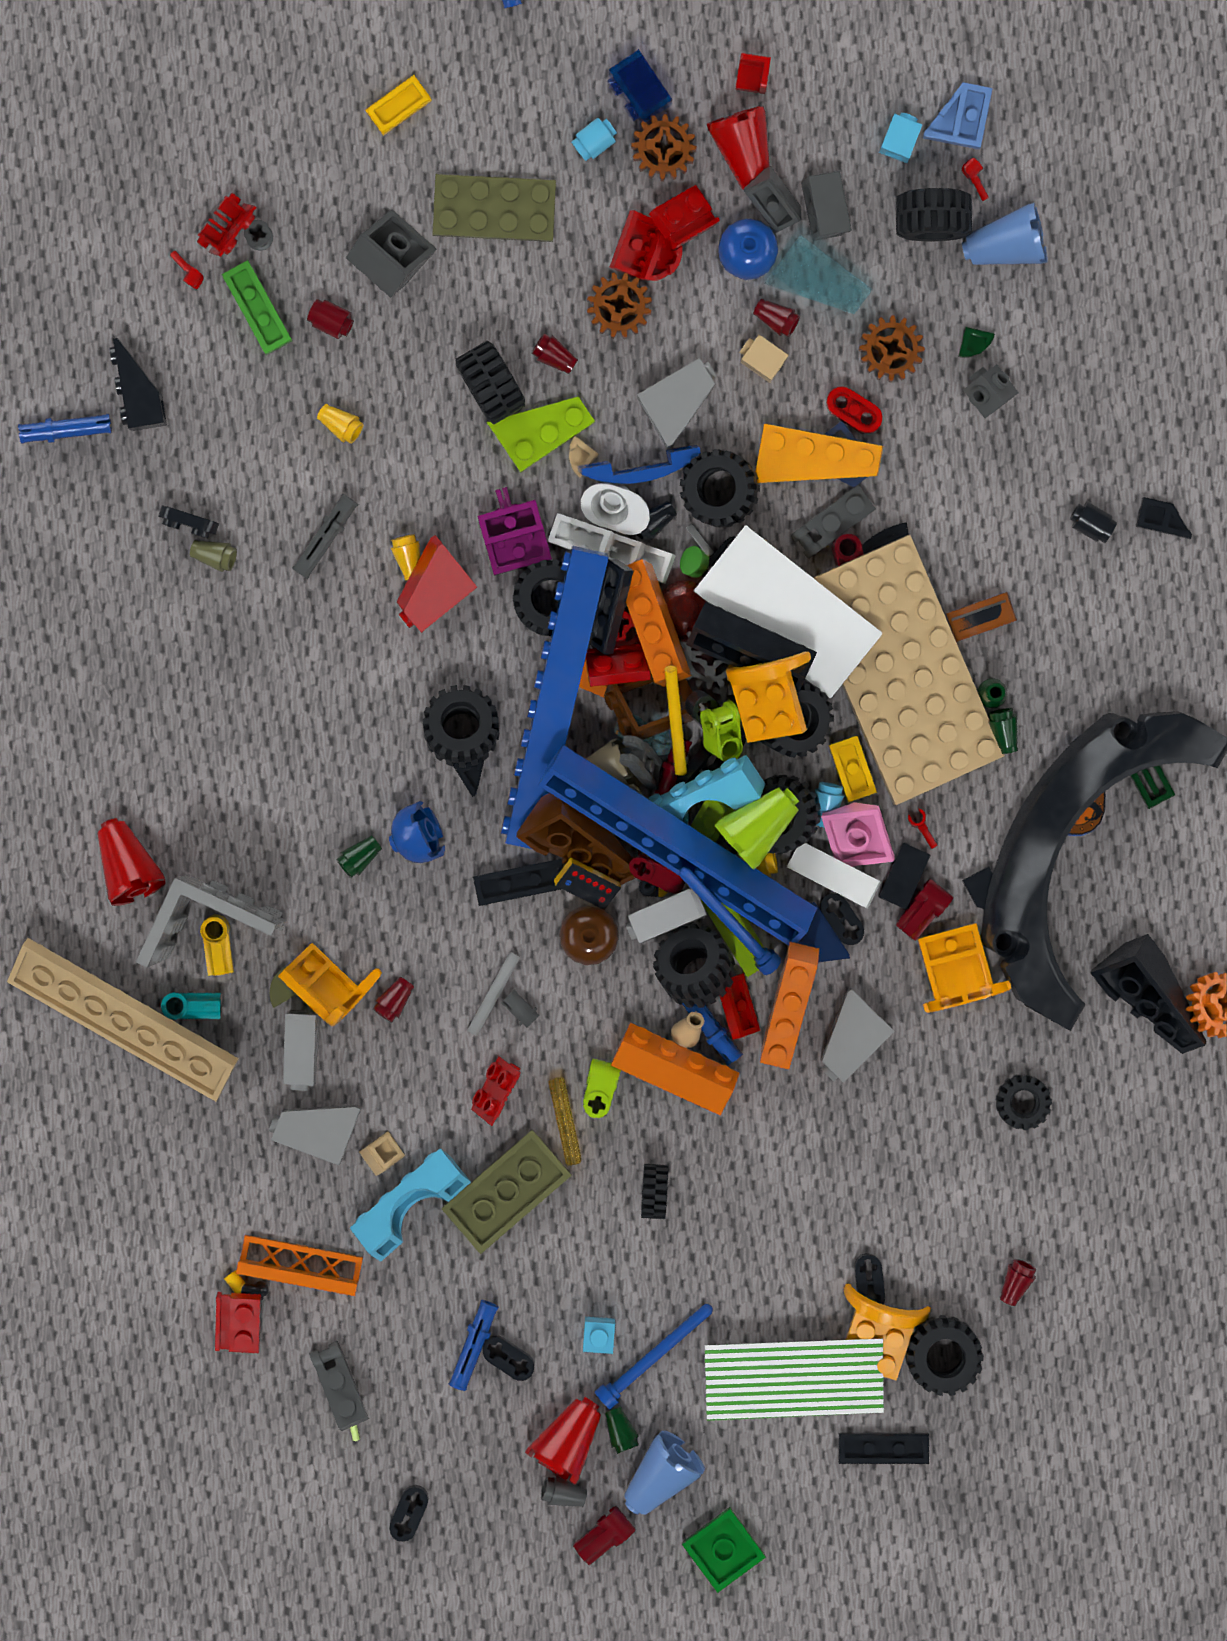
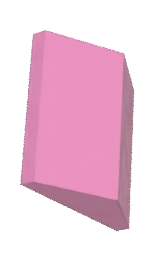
M854 802L822 813L821 818L834 858L851 867L894 862V853L879 806Z

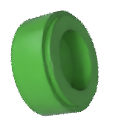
M697 546L687 548L680 560L681 571L693 578L700 577L709 565V556Z

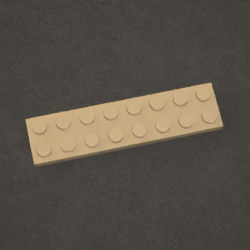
M29 938L22 945L7 980L9 984L215 1102L217 1101L239 1058L104 982L97 976L76 966L43 945Z

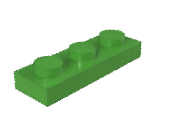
M248 260L221 274L266 355L292 342L289 333Z

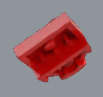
M630 210L609 267L623 274L628 273V276L637 277L639 280L659 281L673 274L678 268L682 258V245L673 250L671 248L673 244L668 238H664L651 217L635 210Z

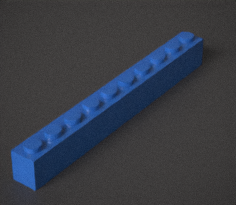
M572 546L570 553H564L561 570L566 571L564 582L557 583L554 600H559L557 612L551 611L547 628L552 630L550 642L544 641L541 659L546 660L544 670L537 671L534 688L539 689L537 700L531 699L527 717L532 718L530 730L524 729L521 740V747H526L523 759H517L514 776H519L517 788L511 787L507 805H512L510 817L504 816L501 834L506 835V844L532 849L516 837L517 831L540 798L549 793L538 784L549 762L559 749L566 744L608 563V553Z
M565 745L559 749L549 762L538 784L549 793L677 875H679L681 868L688 867L721 903L788 946L790 942L798 943L808 932L817 907L755 868L753 870L744 860Z

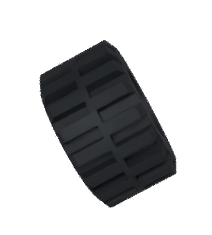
M924 188L906 191L896 196V235L912 241L935 242L957 240L972 233V195L965 191L951 188Z
M485 341L456 358V367L489 422L496 424L525 407V398L492 343Z
M714 449L713 452L705 451L700 453L701 456L699 458L694 457L690 461L692 463L689 468L685 467L683 471L685 473L684 480L680 479V486L683 489V492H680V496L685 501L684 507L686 510L690 511L691 516L714 527H731L734 523L743 522L745 520L744 517L751 515L754 511L752 507L758 503L757 492H760V485L757 484V473L752 470L750 463L733 452ZM726 471L735 479V494L727 504L720 507L713 506L705 498L704 485L707 479L715 472Z
M554 559L550 561L542 560L539 563H533L528 566V569L520 574L517 583H515L513 594L514 609L525 627L536 634L549 637L552 635V630L547 629L550 616L541 614L535 608L533 594L537 586L542 582L549 580L564 582L566 571L561 570L562 562Z
M804 681L797 696L807 730L802 734L761 740L760 742L788 757L795 758L796 755L804 757L807 756V751L814 753L818 750V744L823 745L826 742L824 738L826 733L830 734L832 730L829 727V723L834 722V715L829 713L833 709L832 703L827 701L829 697L826 693L820 691V688Z
M457 685L450 686V692L446 693L445 689L439 691V697L435 698L433 696L429 701L430 707L425 708V718L423 719L425 740L431 753L434 752L435 757L439 761L445 759L446 765L453 767L454 763H459V768H465V763L471 762L472 766L478 764L479 758L487 759L489 751H494L496 748V740H499L500 734L497 709L495 705H492V700L489 696L483 697L482 691L477 688L473 692L470 690V686L463 685V690H457ZM456 714H469L477 719L479 722L478 730L466 739H454L443 730L446 721Z
M779 775L763 780L765 786L761 796L779 787L782 791L788 788L799 800L795 805L799 811L795 815L792 828L781 834L768 853L780 852L781 854L794 850L808 842L818 829L816 824L820 823L821 816L818 815L821 806L820 803L816 804L814 799L818 796L815 791L810 792L808 790L809 784L806 782L800 783V778L792 776L789 778L787 775Z
M690 924L688 929L685 926L678 927L679 931L676 933L671 931L667 934L669 938L666 941L662 939L659 943L661 949L655 951L654 957L656 961L653 962V968L656 971L655 975L670 998H673L679 1005L684 1003L686 1007L693 1008L694 1004H696L698 1008L705 1007L706 1002L713 1004L717 1002L716 997L719 995L723 997L727 993L725 991L726 987L731 988L733 984L731 977L736 975V969L734 968V965H736L735 960L725 942L715 930L711 931L705 925L699 928L697 924ZM698 958H707L703 967L691 974H682L685 967L691 961Z
M939 1315V1318L934 1319L930 1317L926 1323L916 1326L917 1330L912 1333L905 1359L913 1378L919 1385L923 1386L924 1390L928 1392L933 1391L939 1396H943V1393H948L949 1396L956 1395L955 1392L961 1390V1392L967 1390L966 1386L969 1383L973 1385L976 1382L977 1373L980 1374L982 1371L981 1361H984V1355L981 1351L980 1341L965 1322L962 1323L955 1317L947 1318L946 1315ZM950 1339L955 1341L960 1346L962 1352L958 1365L946 1372L933 1370L927 1362L929 1348L939 1340Z

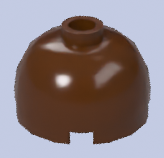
M580 906L571 911L562 921L559 931L560 945L565 954L574 962L586 966L597 965L607 960L616 950L619 940L618 926L613 916L604 909L596 906Z

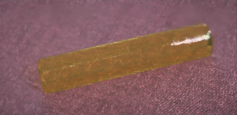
M563 1077L552 1078L549 1080V1088L565 1162L568 1166L581 1163L582 1158L565 1079Z

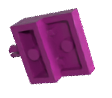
M508 487L502 488L505 500H503L501 490H495L500 508L477 516L494 576L528 567L542 560H552L536 500L522 504H511Z

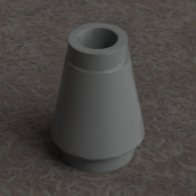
M556 1475L553 1478L546 1477L541 1490V1500L546 1501L547 1505L583 1507L587 1497V1489L573 1485L571 1482Z

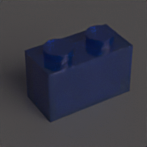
M639 49L609 69L610 79L607 80V83L616 96L619 94L623 96L627 102L624 108L633 121L638 119L640 123L642 121L648 122L651 120V116H657L672 105V98Z

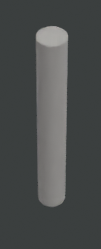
M511 951L509 952L468 1027V1032L478 1036L520 956Z

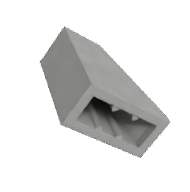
M700 358L637 394L638 401L667 449L675 444L715 386L713 379L717 378L713 368L709 362L703 364Z
M690 888L628 915L630 922L626 923L625 926L631 940L638 939L639 944H642L678 929V927L702 919L707 914L699 896Z
M851 988L844 994L820 1059L825 1064L821 1070L832 1081L839 1078L843 1083L895 1032Z
M290 1010L285 1013L283 1084H290L291 1090L308 1091L309 1086L316 1084L320 1016L314 1011Z
M342 1105L284 1109L280 1116L274 1115L269 1131L273 1132L271 1140L339 1166L362 1106Z

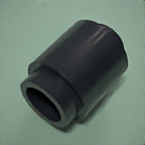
M1088 501L1084 506L1078 504L1070 517V520L1073 521V529L1096 542L1100 540L1106 543L1117 525V522L1112 520V515Z

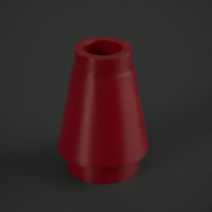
M760 299L753 312V315L757 316L779 336L785 335L790 337L800 320V315L795 313V309L764 299Z
M545 333L531 352V354L537 357L536 361L562 372L564 371L567 374L571 372L578 361L553 335L549 337Z
M399 977L397 981L375 1000L376 1005L373 1007V1010L391 1023L395 1018L399 1019L414 986L404 978Z
M1015 1259L1013 1264H1009L1000 1300L1008 1305L1016 1306L1036 1279L1034 1275L1036 1268L1020 1259Z

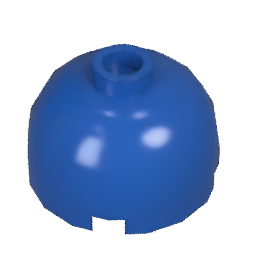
M751 218L738 220L729 225L721 235L718 246L719 260L724 269L735 277L743 280L758 279L768 273L775 264L778 254L777 238L771 228L762 221Z
M422 801L411 804L396 814L391 826L392 835L389 836L392 849L396 853L399 852L403 858L412 863L429 862L444 856L445 845L439 846L438 839L443 837L439 822L429 807L424 809L421 807L424 803Z

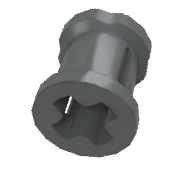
M254 220L244 230V237L252 249L263 251L271 246L273 233L266 222ZM259 229H262L266 237L259 238L258 242H255L251 234L253 232L258 233Z

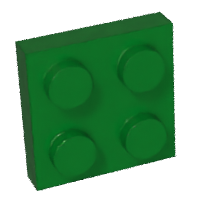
M731 1507L727 1508L682 1542V1546L717 1593L766 1558L765 1553Z

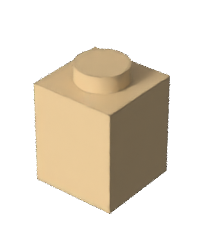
M758 335L755 341L749 338L739 352L744 355L740 363L769 383H771L789 356L761 335Z

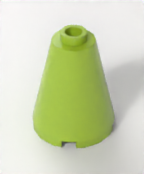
M778 787L761 796L760 799L719 819L714 825L727 842L734 847L743 860L754 870L760 865L799 811L795 806L799 800L788 788L782 791Z

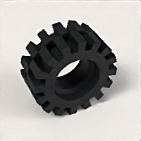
M1015 1075L1013 1078L1005 1080L1002 1086L1000 1085L995 1099L997 1101L996 1109L1000 1114L999 1116L1008 1125L1016 1129L1029 1130V1128L1035 1129L1039 1127L1038 1125L1041 1122L1044 1123L1047 1120L1045 1118L1048 1114L1050 1115L1052 1099L1050 1098L1049 1090L1040 1080L1030 1075ZM1023 1090L1031 1092L1035 1098L1034 1108L1025 1114L1016 1112L1012 1106L1014 1095Z
M644 1164L641 1218L665 1219L668 1165Z

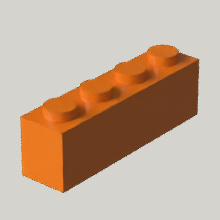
M644 559L628 564L627 566L634 570L626 604L654 682L666 687L665 667L667 666L677 667L678 681L692 676L653 565Z
M794 942L789 943L762 1043L760 1063L790 1069L818 967L819 948Z
M633 1023L629 1024L611 1063V1066L720 1116L734 1091L740 1074L726 1065L715 1062L700 1053L691 1051Z

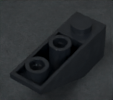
M118 338L113 339L114 347H110V357L112 365L118 366L119 377H115V387L117 394L123 396L124 407H120L122 424L128 425V429L131 431L167 426L161 393Z

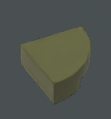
M286 967L282 968L274 976L270 985L269 994L273 1008L297 995L278 977Z

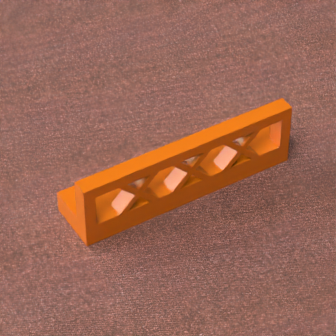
M245 1235L236 1274L355 1296L363 1257ZM250 1243L262 1245L269 1255L261 1261L248 1260L247 1255ZM268 1246L276 1247L279 1249L272 1253ZM283 1249L292 1250L298 1259L290 1267L281 1266L275 1257ZM298 1252L308 1254L305 1257L301 1258ZM312 1255H318L323 1258L328 1267L319 1273L311 1272L304 1261ZM327 1257H329V1258H334V1259H338V1260H336L335 1262H333V1263L331 1264V1262L329 1261V1259H328ZM271 1258L275 1264H269L264 1262ZM343 1260L355 1262L353 1279L340 1277L334 1266ZM301 1264L305 1270L296 1269L295 1267ZM328 1270H331L334 1276L327 1275L324 1273Z

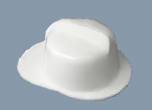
M598 483L590 486L581 498V509L585 517L600 527L622 534L635 535L645 530L649 524L650 511L646 502L623 484Z

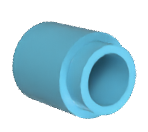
M596 118L575 135L577 138L571 141V143L582 158L587 161L591 157L593 159L613 145L616 142L613 136L617 132L607 118L603 122Z

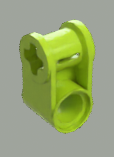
M728 700L719 708L701 711L700 720L703 728L704 748L723 762L730 758H736L737 760L742 753L743 745L740 729L741 718L735 703Z
M592 1058L586 1081L587 1087L583 1099V1107L590 1117L601 1118L610 1109L621 1070L611 1066L610 1062ZM596 1096H600L601 1102L605 1104L604 1109L599 1108L597 1112H592V1106L588 1105L589 1100H595Z

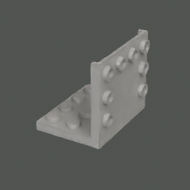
M190 875L176 877L172 882L136 963L150 967L170 958L176 945L172 941L175 932H181L187 922L188 915L184 913L191 899L272 936L276 929L282 931L287 920L281 918L283 912L266 905V907L259 908L253 905L255 899L245 894L239 893L236 897L227 893L228 887L217 881L211 880L210 884H207Z

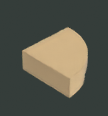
M574 436L570 444L569 460L573 471L581 478L583 475L578 472V466L593 463L599 454L578 437Z

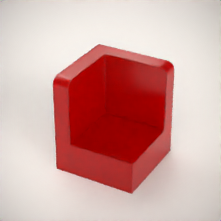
M741 53L735 90L765 94L771 57Z

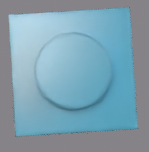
M901 113L900 116L894 114L879 153L908 163L922 124L917 123L918 119L910 114Z
M585 1317L583 1352L613 1354L615 1319Z

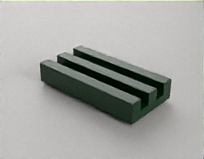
M1160 765L1153 767L1166 791L1163 795L1160 794L1148 769L1141 771L1155 796V799L1152 801L1138 774L1130 775L1147 809L1175 796Z

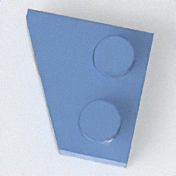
M963 82L931 125L925 130L923 138L980 150L993 88Z

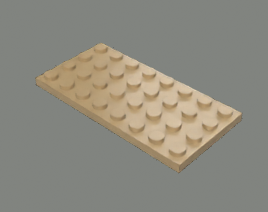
M911 535L904 536L813 577L882 632L880 638L844 681L842 686L894 805L905 802L1005 756L1001 753V749L990 728L988 715Z

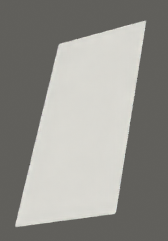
M744 526L694 590L707 602L816 651L817 654L805 679L820 688L829 698H832L882 635L880 630L748 526Z

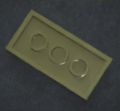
M435 174L432 235L553 242L556 180Z
M532 1129L441 1209L476 1250L482 1254L571 1177L572 1174Z

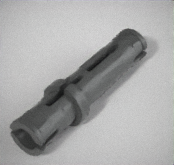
M344 494L341 495L342 497L329 516H324L322 520L325 522L308 544L297 563L292 567L293 570L306 579L309 578V575L337 534L344 531V524L359 505Z

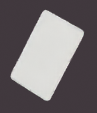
M692 524L686 527L707 556L714 553Z

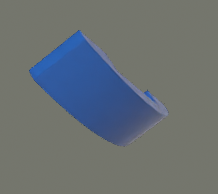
M697 445L683 446L666 450L668 462L612 472L611 463L602 461L578 466V472L591 479L608 483L631 484L646 482L676 472L689 464L701 451Z

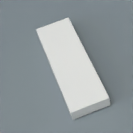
M807 843L796 848L787 865V868L867 909L881 884V881Z

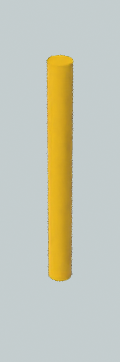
M667 666L665 667V679L674 768L676 775L683 776L687 773L677 667Z

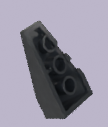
M1149 934L1125 942L1091 970V975L1110 998L1116 1002L1120 997L1131 1005L1133 1009L1130 1013L1137 1019L1143 1016L1155 1024L1153 1027L1154 1032L1183 1054L1206 1045L1207 1041L1203 1033L1198 1031V1022L1191 1023L1190 1021L1194 1014L1193 1012L1186 1011L1189 1004L1165 955Z

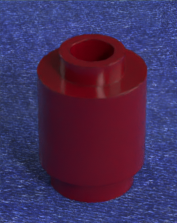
M316 299L307 316V321L312 323V327L336 339H340L342 335L347 337L354 323V320L350 319V311L326 299L324 301Z

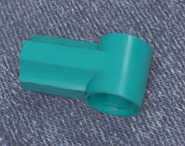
M172 992L163 998L161 1010L164 1016L173 1020L221 1019V993ZM172 997H177L183 1002L184 1007L179 1014H172L167 1009V1002Z

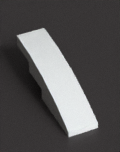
M557 513L547 541L571 550L572 546L608 553V559L616 558L625 565L644 559L653 565L658 582L666 584L676 557L672 553Z

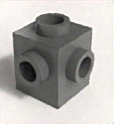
M997 364L988 371L984 367L979 369L969 377L972 383L963 389L970 402L979 410L984 418H987L1019 393L1010 382L1007 374Z

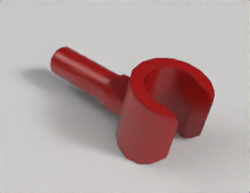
M970 158L962 166V173L971 180L981 200L984 201L989 197L977 176L983 170V167L976 158Z
M173 251L170 256L187 272L183 281L197 290L202 284L204 276L196 268L190 266L176 251Z
M918 808L919 813L923 817L922 821L915 823L908 814L909 824L919 829L930 848L933 849L938 845L925 824V812Z

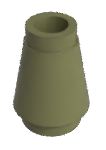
M194 540L190 548V557L220 572L224 570L231 571L236 561L237 549L231 547L230 543Z

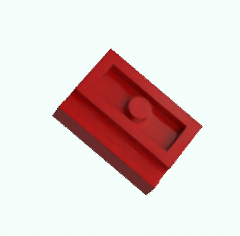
M696 185L657 206L649 213V216L664 238H668L673 244L671 246L673 250L720 222V219L718 217L715 218L711 213L713 209Z
M641 644L615 646L613 654L604 655L597 649L587 650L585 662L590 687L650 680V668Z
M217 1292L215 1351L227 1349L229 1352L259 1354L261 1294L231 1293V1295L222 1294V1292Z

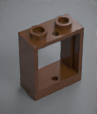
M651 671L650 680L611 684L606 688L604 694L606 705L615 712L618 718V727L623 736L631 735L644 740L670 730L669 715L639 727L622 695L654 682ZM686 678L678 681L682 725L694 720L685 710V701L692 693Z

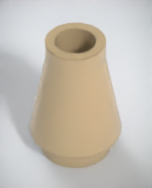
M691 1012L687 1017L675 1023L671 1029L673 1042L685 1048H692L697 1045L702 1026L704 1025L703 1016L698 1012Z

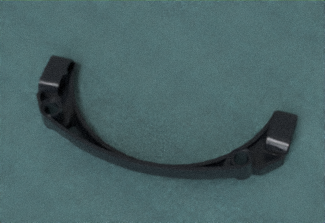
M1178 711L1140 714L1137 723L1126 717L1107 713L1072 742L1034 786L1019 809L999 853L989 885L980 934L982 945L985 948L1005 958L1000 964L1006 981H1010L1011 990L1015 998L1024 1003L1026 1007L1071 1031L1086 1005L1070 987L1058 966L1050 942L1047 923L1048 892L1053 868L1059 851L1076 821L1102 793L1119 781L1144 769L1172 763H1196L1218 769L1227 753V737L1201 721ZM1119 723V729L1114 734V728ZM1002 934L1001 941L996 944L997 937Z

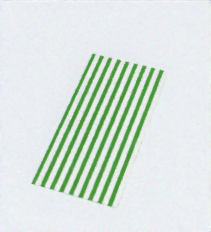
M883 1338L705 1345L707 1421L884 1413L883 1374L877 1368L879 1360L883 1358Z

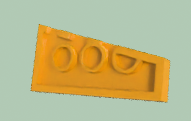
M764 424L755 470L758 476L757 483L878 476L884 446Z

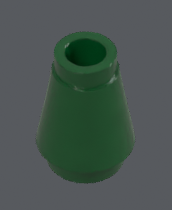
M995 678L983 681L977 691L982 704L987 708L1000 707L1007 698L1005 684ZM993 687H997V691H1000V696L997 698H993L990 695V690Z
M1003 708L990 712V721L988 723L1001 749V753L1008 754L1018 751L1017 715L1014 714L1013 708Z
M369 836L367 839L340 852L341 856L336 860L345 873L352 878L356 874L359 876L377 856L378 852L382 850V847L373 836Z
M621 1407L604 1413L611 1448L614 1447L617 1454L639 1445L637 1440L639 1435Z

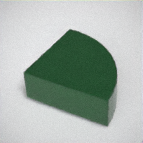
M965 327L958 357L970 358L981 354L992 343L995 334Z

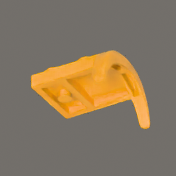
M802 652L787 658L745 667H732L730 665L726 668L727 680L731 682L747 743L802 734L807 730L791 670L809 662L811 659L809 652Z
M976 923L917 939L934 998L933 1001L923 1004L925 1012H935L1004 993L1012 988L1010 981L993 984Z
M311 943L278 977L330 1026H335L380 978L382 972L380 969L375 968L357 986L316 945Z
M845 1284L844 1295L855 1308L845 1340L883 1338V1358L879 1360L877 1368L883 1374V1377L897 1381L914 1327L928 1319L931 1307L926 1306L920 1310H903L889 1307L863 1296L851 1284Z

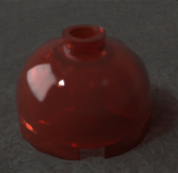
M691 580L676 581L662 591L679 640L689 639L687 632H692L705 602H707L694 591L699 583Z

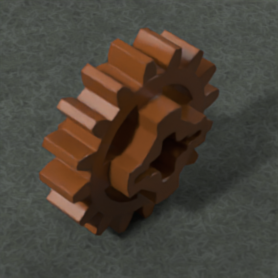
M665 113L662 121H658L655 115L651 116L650 125L644 121L641 122L643 132H634V137L639 142L631 143V149L638 151V153L633 155V161L641 160L642 163L639 166V171L642 172L645 169H649L650 179L657 173L660 174V181L664 182L666 174H670L671 178L675 180L677 170L684 174L687 172L685 162L688 164H693L694 158L689 153H694L697 150V146L690 145V142L695 139V134H686L689 125L686 123L679 126L678 116L671 122L668 121V116ZM659 129V134L653 139L645 140L651 132ZM670 129L675 131L681 137L682 141L676 140L670 134ZM663 135L666 136L667 146L672 147L667 149L665 160H662L660 148H656L661 145ZM645 153L652 155L658 161V166L651 163ZM682 155L677 163L668 166L669 161L674 156Z
M612 273L611 281L609 282L604 277H601L602 286L599 288L593 285L592 291L596 295L588 296L587 302L594 304V307L587 309V314H595L596 316L591 321V324L593 326L599 323L602 325L600 334L605 333L607 330L611 331V339H614L617 333H621L623 339H627V331L629 330L637 335V325H647L643 315L649 316L652 312L649 308H645V305L652 303L651 297L643 296L648 291V288L646 286L638 288L639 278L637 277L632 282L628 281V273H624L622 279H618L616 273ZM618 286L617 291L612 295L602 296L608 289ZM628 289L636 294L640 304L630 299ZM618 299H623L624 305L628 306L627 309L622 308L621 313L615 312V307L610 305L611 303H617ZM599 308L607 310L611 316L610 323L602 317ZM629 315L636 316L632 322L621 325L622 320Z
M891 315L889 323H886L880 317L878 319L879 326L876 327L870 324L868 329L871 334L863 333L861 339L866 344L860 345L858 351L866 352V355L860 361L861 363L869 362L868 373L874 370L878 372L877 380H880L883 375H887L888 382H892L894 375H898L902 381L905 379L906 370L911 374L915 373L916 370L912 365L913 363H922V359L917 356V353L925 351V347L918 346V342L923 339V336H915L913 334L917 327L916 325H912L909 328L905 326L906 318H903L900 323H896L895 315ZM894 329L892 335L887 337L877 336V334L884 330ZM904 334L907 336L911 343L912 351L911 349L907 348L904 344ZM891 342H895L897 344L896 350L899 353L894 352L890 356L887 354L888 349L884 345L889 346ZM872 347L878 351L881 358L880 363L874 359ZM898 360L907 362L899 368H889L891 363Z

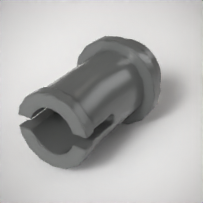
M515 989L501 1002L520 1021V1026L523 1024L528 1028L539 1017V1014L536 1012L537 1008H532Z

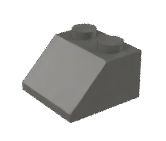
M390 210L360 235L346 256V259L391 298L412 279L437 249L397 213Z

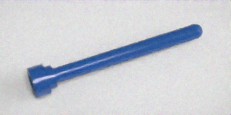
M688 867L680 869V877L754 955L755 966L763 975L773 973L781 964L782 959L773 949L763 948Z
M704 1304L613 1384L611 1382L607 1385L602 1384L595 1390V1394L609 1410L619 1403L617 1399L622 1396L620 1393L709 1317L713 1312L712 1306Z

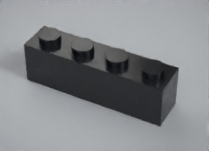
M705 602L686 643L687 646L733 667L758 665L787 658L802 652H809L811 655L810 661L791 670L797 695L817 654L816 651L802 644H798L709 602Z

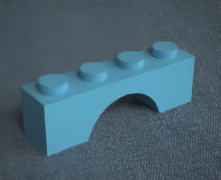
M745 755L737 760L736 758H730L720 768L713 771L705 770L697 775L694 780L686 784L685 782H680L673 786L669 792L661 796L660 794H655L648 799L688 824V809L694 804L713 800L722 802L736 810L760 799L765 782L748 756Z
M440 1148L436 1152L429 1154L425 1158L424 1163L414 1172L405 1175L401 1183L391 1192L385 1193L371 1210L361 1214L350 1229L366 1251L381 1262L403 1243L402 1222L412 1205L429 1197H437L449 1202L469 1185L471 1181L452 1157Z

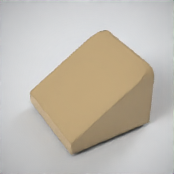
M388 1131L359 1151L375 1176L383 1173L405 1156Z

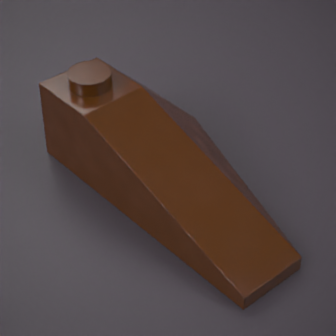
M551 793L540 798L517 831L516 837L537 853L545 856L548 853H552L562 857V863L566 864L570 858H573L620 882V885L636 878L629 869L632 857L609 830Z

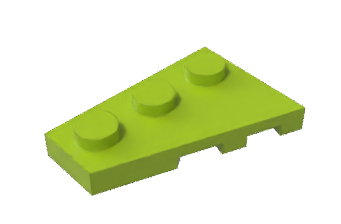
M574 397L510 415L496 424L487 422V424L521 473L594 424L595 420L580 398Z

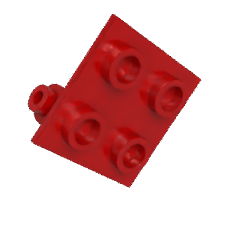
M233 193L229 197L225 196L217 209L228 216L230 221L219 212L214 211L213 213L227 225L224 228L209 218L208 221L222 232L219 233L206 223L198 233L199 238L196 242L205 249L209 245L212 246L209 253L219 257L224 253L228 255L238 242L235 237L241 229L246 230L255 219L253 212L257 207L245 203L242 206L238 205L241 199Z
M498 1056L496 1062L489 1066L486 1073L487 1079L482 1089L477 1090L472 1100L473 1106L471 1110L491 1126H493L496 1118H499L505 1106L504 1103L508 1100L507 1097L512 1093V1088H514L521 1076L520 1067L513 1063L509 1064L500 1056Z

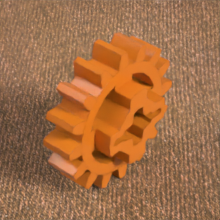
M1213 972L1197 978L1198 983L1191 984L1190 988L1194 993L1186 995V999L1192 1002V1006L1187 1007L1186 1011L1193 1012L1194 1016L1190 1021L1191 1023L1198 1021L1199 1032L1207 1030V1037L1217 1036L1219 1039L1227 1037V1022L1223 1024L1224 1021H1227V973L1218 975L1217 972Z

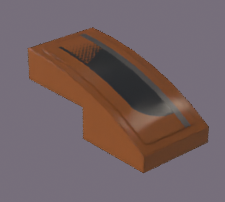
M1008 592L946 613L956 642L1017 621Z

